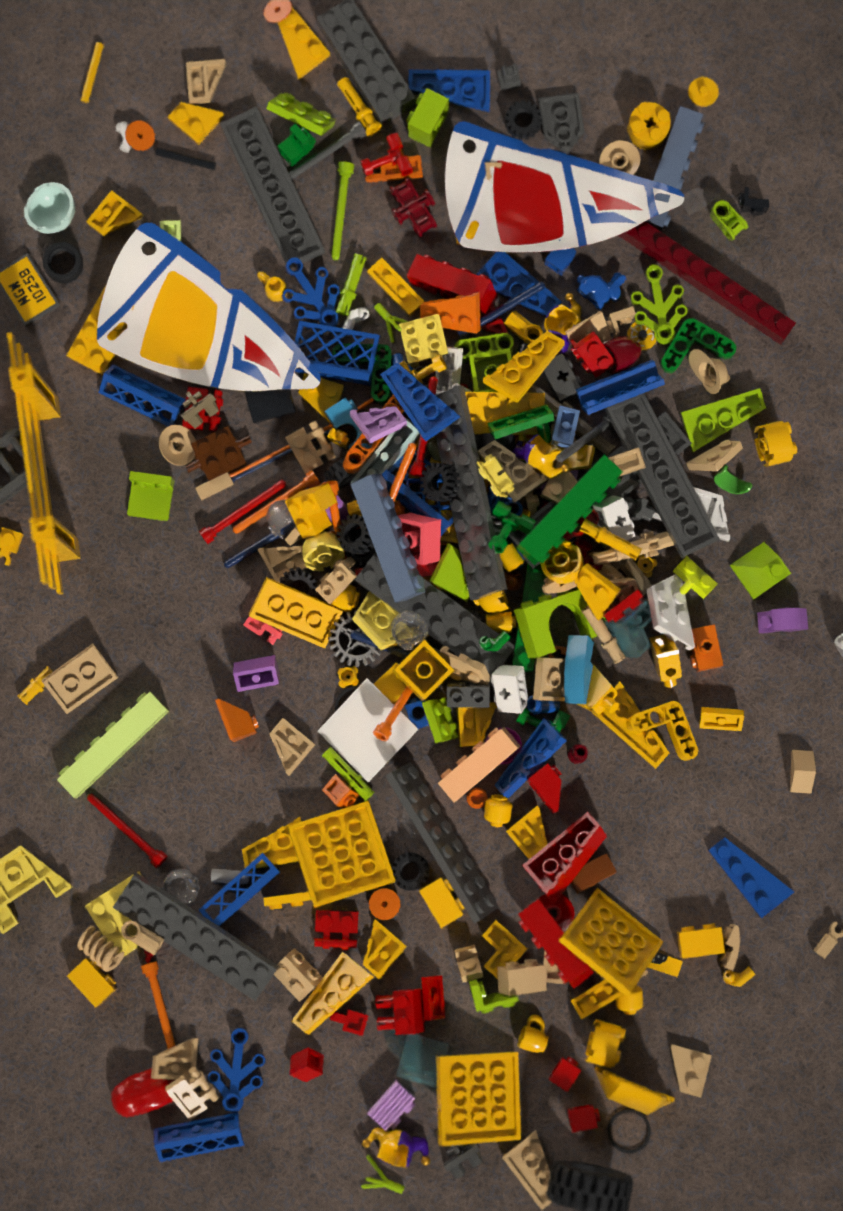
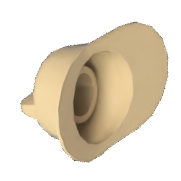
M694 349L690 352L689 363L693 372L709 393H718L721 385L730 380L723 361L709 358L699 349Z

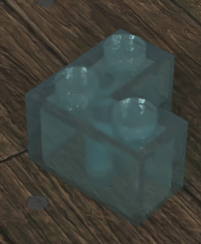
M640 599L642 603L633 610L629 607L623 612L625 616L616 623L613 620L610 622L605 621L608 630L612 636L617 638V644L626 657L639 658L651 647L643 629L652 621L648 599Z

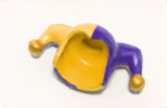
M572 293L565 295V300L569 301L570 308L562 304L557 305L549 311L544 321L546 331L565 341L563 348L556 356L561 353L565 355L570 343L565 331L581 322V306L573 299Z
M520 434L518 436V442L512 450L516 458L525 460L529 465L539 469L550 479L569 472L570 467L567 464H563L561 468H554L553 462L556 460V456L561 453V450L551 447L539 434L534 435L527 441L525 446H523V443L527 440L526 435Z
M377 1127L371 1131L367 1139L362 1141V1146L368 1148L372 1141L378 1140L380 1146L377 1158L387 1164L406 1168L411 1162L413 1153L419 1150L423 1156L421 1159L422 1164L425 1166L430 1164L428 1142L424 1137H410L409 1134L402 1130L385 1131L383 1128Z

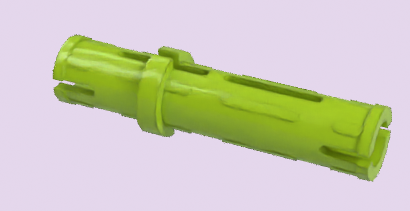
M354 254L344 288L340 291L341 297L336 312H340V315L348 316L352 301L356 298V288L367 259L363 255Z
M332 747L323 753L322 757L328 761L349 783L348 786L351 789L353 788L365 802L375 793L362 780L363 777L357 775ZM336 761H337L347 772H345V771L336 763Z

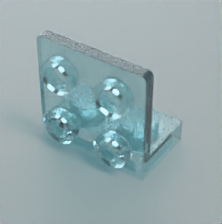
M408 1034L396 1076L437 1088L436 1056H446L449 1044L418 1034Z

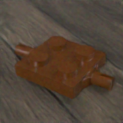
M226 426L191 443L196 460L185 465L188 473L200 468L205 473L208 481H211L245 465L246 462L241 448L252 443L249 435L237 440L232 435L229 427Z

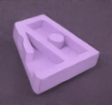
M397 407L369 409L370 412L357 413V410L350 411V417L369 443L407 426V420Z

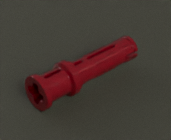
M574 745L568 751V759L574 764H581L587 759L588 749L584 745ZM577 750H581L582 756L577 754Z

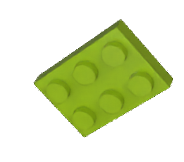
M281 93L270 100L266 108L320 136L333 128L336 119L332 118L328 112L315 110L311 104L307 102L301 103L288 93Z

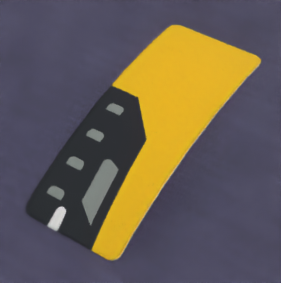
M656 953L648 968L678 977L683 961Z

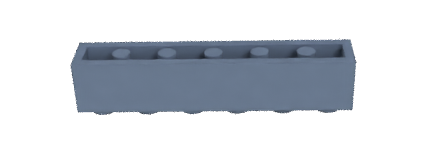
M680 106L653 181L681 190L685 179L681 177L683 170L688 171L691 159H688L689 153H694L698 143L697 140H694L696 133L701 134L705 123L701 121L702 113ZM662 193L655 195V200L669 202L670 195ZM667 211L648 219L646 222L661 232L663 226L667 228L671 216L667 215Z
M370 474L352 483L351 487L395 603L409 600L426 592L424 580L417 570V562L409 549V541L403 533L402 522L396 514L394 501L389 496L387 483L382 474Z

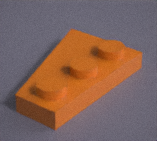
M480 292L468 296L460 295L451 299L443 298L423 302L420 305V317L439 314L443 328L477 334L480 331Z

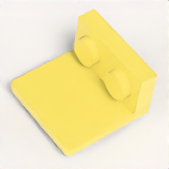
M439 314L399 324L402 329L401 336L407 361L411 367L420 366V361L432 359L438 354L440 356L448 354Z

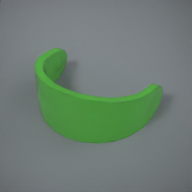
M726 464L714 477V481L719 488L732 494H744L752 488L751 483L740 480L729 473Z

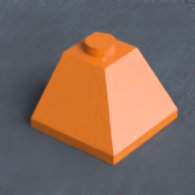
M221 699L215 700L231 741L236 742L257 733L256 728L259 727L255 715L251 716L249 712Z

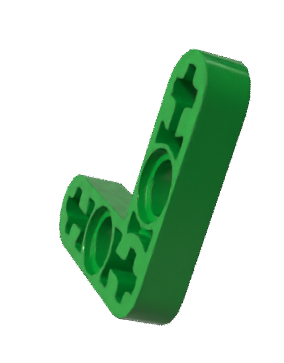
M689 318L682 324L660 364L664 372H675L693 342L720 358L730 359L736 352V344L731 339L700 321ZM686 325H695L694 329L696 330V332L692 331L688 338L680 335V333H682L683 335L686 334L688 330ZM705 334L713 335L714 342L712 344L704 342L703 336ZM718 339L722 340L720 342V345L724 347L726 345H730V351L732 352H727L725 354L723 353L724 349L719 345L717 349L713 347L717 344ZM677 341H683L686 344L684 351H678L675 348ZM673 353L678 355L673 362L676 366L668 368L665 360L669 361Z
M342 343L345 348L350 345L349 343ZM340 344L334 346L332 350L333 356L340 352V350H343ZM358 344L351 348L353 349V360L357 358V352L361 350ZM361 344V346L367 351L373 347V344ZM385 344L378 345L377 354H381V351L385 350L388 355H385L384 359H381L380 355H376L371 384L372 398L375 403L380 405L387 403L391 396V390L388 385H385L384 379L376 377V373L379 370H387L392 366V351ZM347 354L343 355V358L338 357L335 359L338 364H348L351 362ZM366 357L356 362V365H369V360ZM379 384L383 385V391L386 394L381 399L376 395L380 392Z

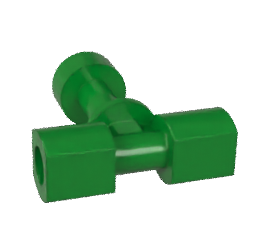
M498 501L491 515L502 521L503 528L499 535L493 536L488 544L490 549L494 545L495 552L499 554L503 553L507 547L506 538L511 531L514 532L518 529L528 535L536 523L535 520L524 514L520 517L511 512L512 507L501 501Z
M527 708L519 714L516 720L521 725H524L526 722L535 727H538L542 721L529 715L530 711ZM559 710L554 721H549L560 732L561 729L565 728L570 715Z

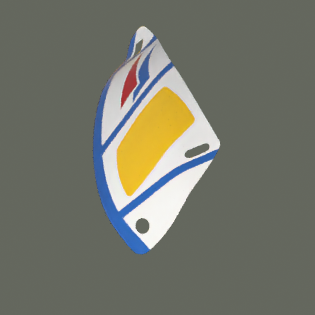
M143 223L134 231L116 259L102 298L97 324V342L102 348L153 371L184 381L221 389L238 391L314 389L320 384L321 377L319 372L296 343L245 292L238 289H226L221 284L219 270L154 223ZM145 242H153L156 245V251L153 255L148 256L142 252V245ZM125 322L128 325L127 329L115 340L111 341L107 338V335L119 323ZM299 367L309 374L304 381L295 374V370Z

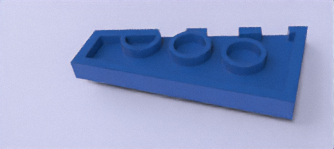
M496 252L476 274L478 276L479 274L488 276L492 281L495 291L508 299L514 298L539 283L537 279L505 252ZM545 287L542 291L520 303V305L546 317L549 311L555 306L561 305L562 301Z
M398 362L380 374L425 441H428L460 418L455 411L420 383Z

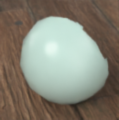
M55 182L45 183L35 188V191L27 201L26 207H24V217L28 225L38 232L47 234L56 233L67 228L75 214V201L69 189Z

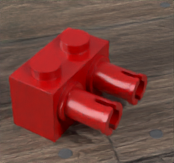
M422 988L400 989L393 991V995H376L375 1001H383L375 1004L377 1009L394 1008V1017L379 1016L376 1023H385L377 1025L379 1031L395 1030V1035L425 1032Z

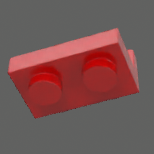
M594 331L578 343L574 339L570 340L573 345L571 351L577 359H583L581 365L587 373L592 372L595 377H598L616 364Z

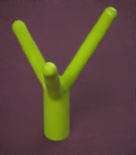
M378 303L374 309L385 320L390 342L393 343L394 337L391 324L398 331H401V327L396 322L404 323L408 321L392 316L381 303Z
M367 1155V1159L383 1180L366 1177V1181L372 1183L362 1184L361 1188L385 1187L402 1194L405 1186L389 1180L372 1157Z

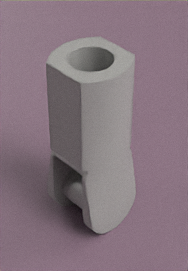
M212 869L211 882L228 884L242 871ZM243 876L240 879V884L245 885L249 883L250 876Z

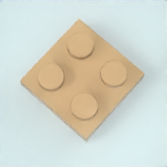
M537 658L534 700L565 701L564 658Z

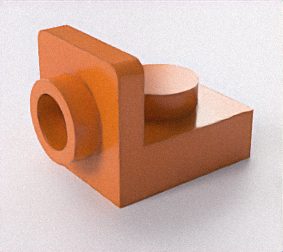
M336 774L322 789L333 803L342 809L353 806L356 799L360 796Z

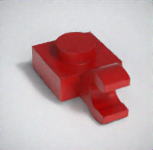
M348 1009L347 1014L335 1011L329 1019L342 1023L343 1031L363 1036L369 1015Z

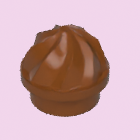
M507 571L504 574L507 590L516 591L522 586L523 577L518 571Z

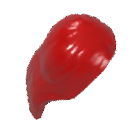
M152 1068L131 1075L113 1089L111 1093L112 1106L118 1114L124 1117H133L159 1109L174 1101L166 1092L165 1087L175 1080L151 1078Z

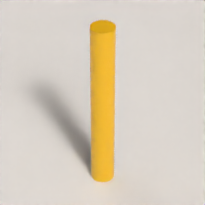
M99 42L95 44L81 101L86 103L90 99L104 46Z

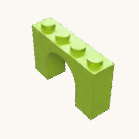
M577 586L575 589L557 593V595L552 597L551 594L538 597L539 601L534 603L533 600L520 604V608L514 609L528 658H539L556 651L549 629V619L553 610L559 605H564L573 612L580 635H588L590 638L597 637L586 617L581 612L588 604ZM603 616L602 620H603V622L605 623L606 627L608 628L607 623H606V619H605V617Z

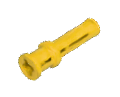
M342 78L338 81L337 86L354 109L356 120L361 122L367 136L377 133L382 128V124L377 122L373 116L372 109L366 107L349 81V78Z

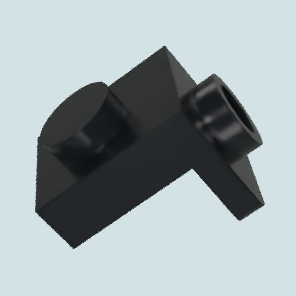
M744 187L743 192L739 193L738 205H742V212H751V215L760 216L767 212L769 199L749 198V187Z

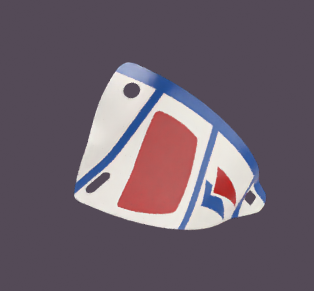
M465 121L455 125L449 142L445 168L447 209L455 236L459 244L466 248L495 252H544L586 246L629 231L648 219L672 210L684 202V194L679 189L664 183L635 176L552 149L533 148L526 145L522 140L505 136ZM466 140L474 141L476 149L473 153H467L463 149V143ZM485 162L502 163L500 168L490 167L492 178L488 181L486 179ZM658 193L670 195L669 202L655 200V195ZM477 221L479 227L474 238L467 239L466 233L471 222Z

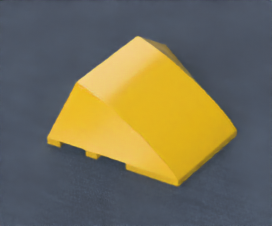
M596 1066L594 1069L607 1099L646 1115L673 1103L675 1100L674 1097L657 1090L648 1089L601 1067Z

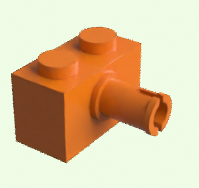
M715 624L692 629L695 648L692 649L693 655L690 656L692 668H696V672L724 666Z

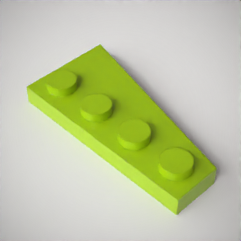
M755 389L681 412L680 415L687 438L692 443L690 445L691 451L698 450L738 424L764 410L766 406L761 389Z

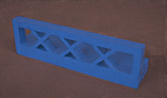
M649 360L578 388L576 393L581 408L589 415L663 386L665 382L658 374L655 361Z
M113 364L104 373L98 392L166 426L175 425L178 413L184 407L182 403L186 401V399ZM107 382L113 384L117 391L111 392L107 390ZM129 392L133 394L135 400H128L124 393ZM143 402H150L154 409L149 410L145 408ZM167 410L173 413L171 420L165 418L161 411Z
M262 853L203 905L199 911L205 918L220 927L281 871ZM262 859L271 868L265 874H255L256 864ZM253 868V874H248L247 872ZM243 876H252V886L248 889L239 888L240 879ZM255 876L261 877L255 882ZM237 882V888H231ZM227 890H236V900L232 903L223 902L224 893ZM239 891H245L239 896ZM221 896V902H215ZM211 904L220 905V914L215 919H212L205 911ZM223 905H229V906L223 911Z
M238 1112L155 1128L154 1146L159 1162L244 1146ZM237 1135L238 1138L234 1140L226 1139L228 1136ZM208 1140L216 1141L214 1144L205 1143ZM188 1144L194 1145L193 1148L189 1149L185 1148L184 1146ZM170 1148L173 1149V1151L163 1153L162 1149Z

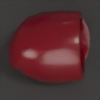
M621 336L603 342V345L608 347L615 356L616 364L607 369L609 373H619L632 368L639 362L642 348L640 343L628 336Z

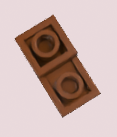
M606 853L585 864L571 884L578 894L614 875L617 871Z

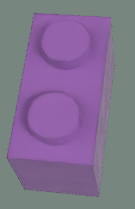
M275 655L234 663L233 676L237 692L279 684L280 673Z

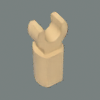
M835 921L829 927L830 932L823 936L813 950L824 959L837 944L836 940L843 937V929L840 933L835 932V927L838 924Z

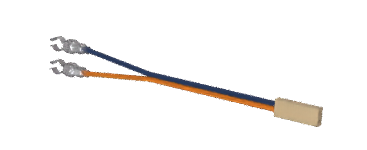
M382 390L381 392H379V393L376 394V395H378V397H381V396L384 395L385 393H384V391ZM373 398L358 406L357 412L374 401ZM332 424L323 428L325 431L323 433L324 436L328 435L330 430L334 428ZM342 425V426H340V427L337 428V429H340V428H343V427H346V426H349V425ZM313 438L311 442L316 441L317 438ZM287 445L233 473L227 472L195 489L202 501L234 485L235 480L293 451Z

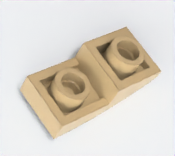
M730 924L729 927H725L722 933L723 943L729 946V949H725V953L722 954L720 961H722L721 967L733 971L739 953L740 932L739 926Z

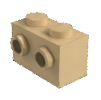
M535 959L525 960L523 964L506 962V966L498 967L499 993L512 996L547 991L546 965L537 963Z

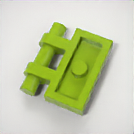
M445 698L428 700L422 703L435 743L459 738L456 731L458 729L457 724L453 722L450 713L452 710L451 707H447Z

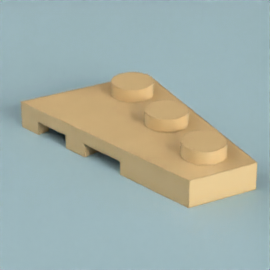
M535 1130L505 1153L502 1158L540 1209L543 1210L552 1203L547 1197L550 1170Z

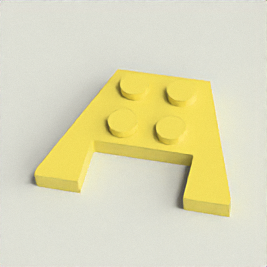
M368 592L352 618L380 650L429 636L417 626H410L398 612L371 592Z
M23 846L17 847L0 859V931L2 934L20 923L8 904L43 880L55 898L73 888L72 884Z

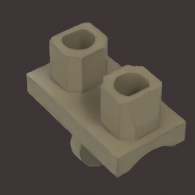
M188 391L185 394L189 399L182 404L185 408L191 404L193 406L180 416L194 428L198 427L203 423V420L197 414L198 412L205 409L211 417L219 411L215 403V397L210 393L197 402L202 397V394L198 391L192 396Z

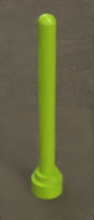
M350 162L338 163L337 171L341 179L331 256L333 260H338L340 257L348 181L351 174L354 173V164Z

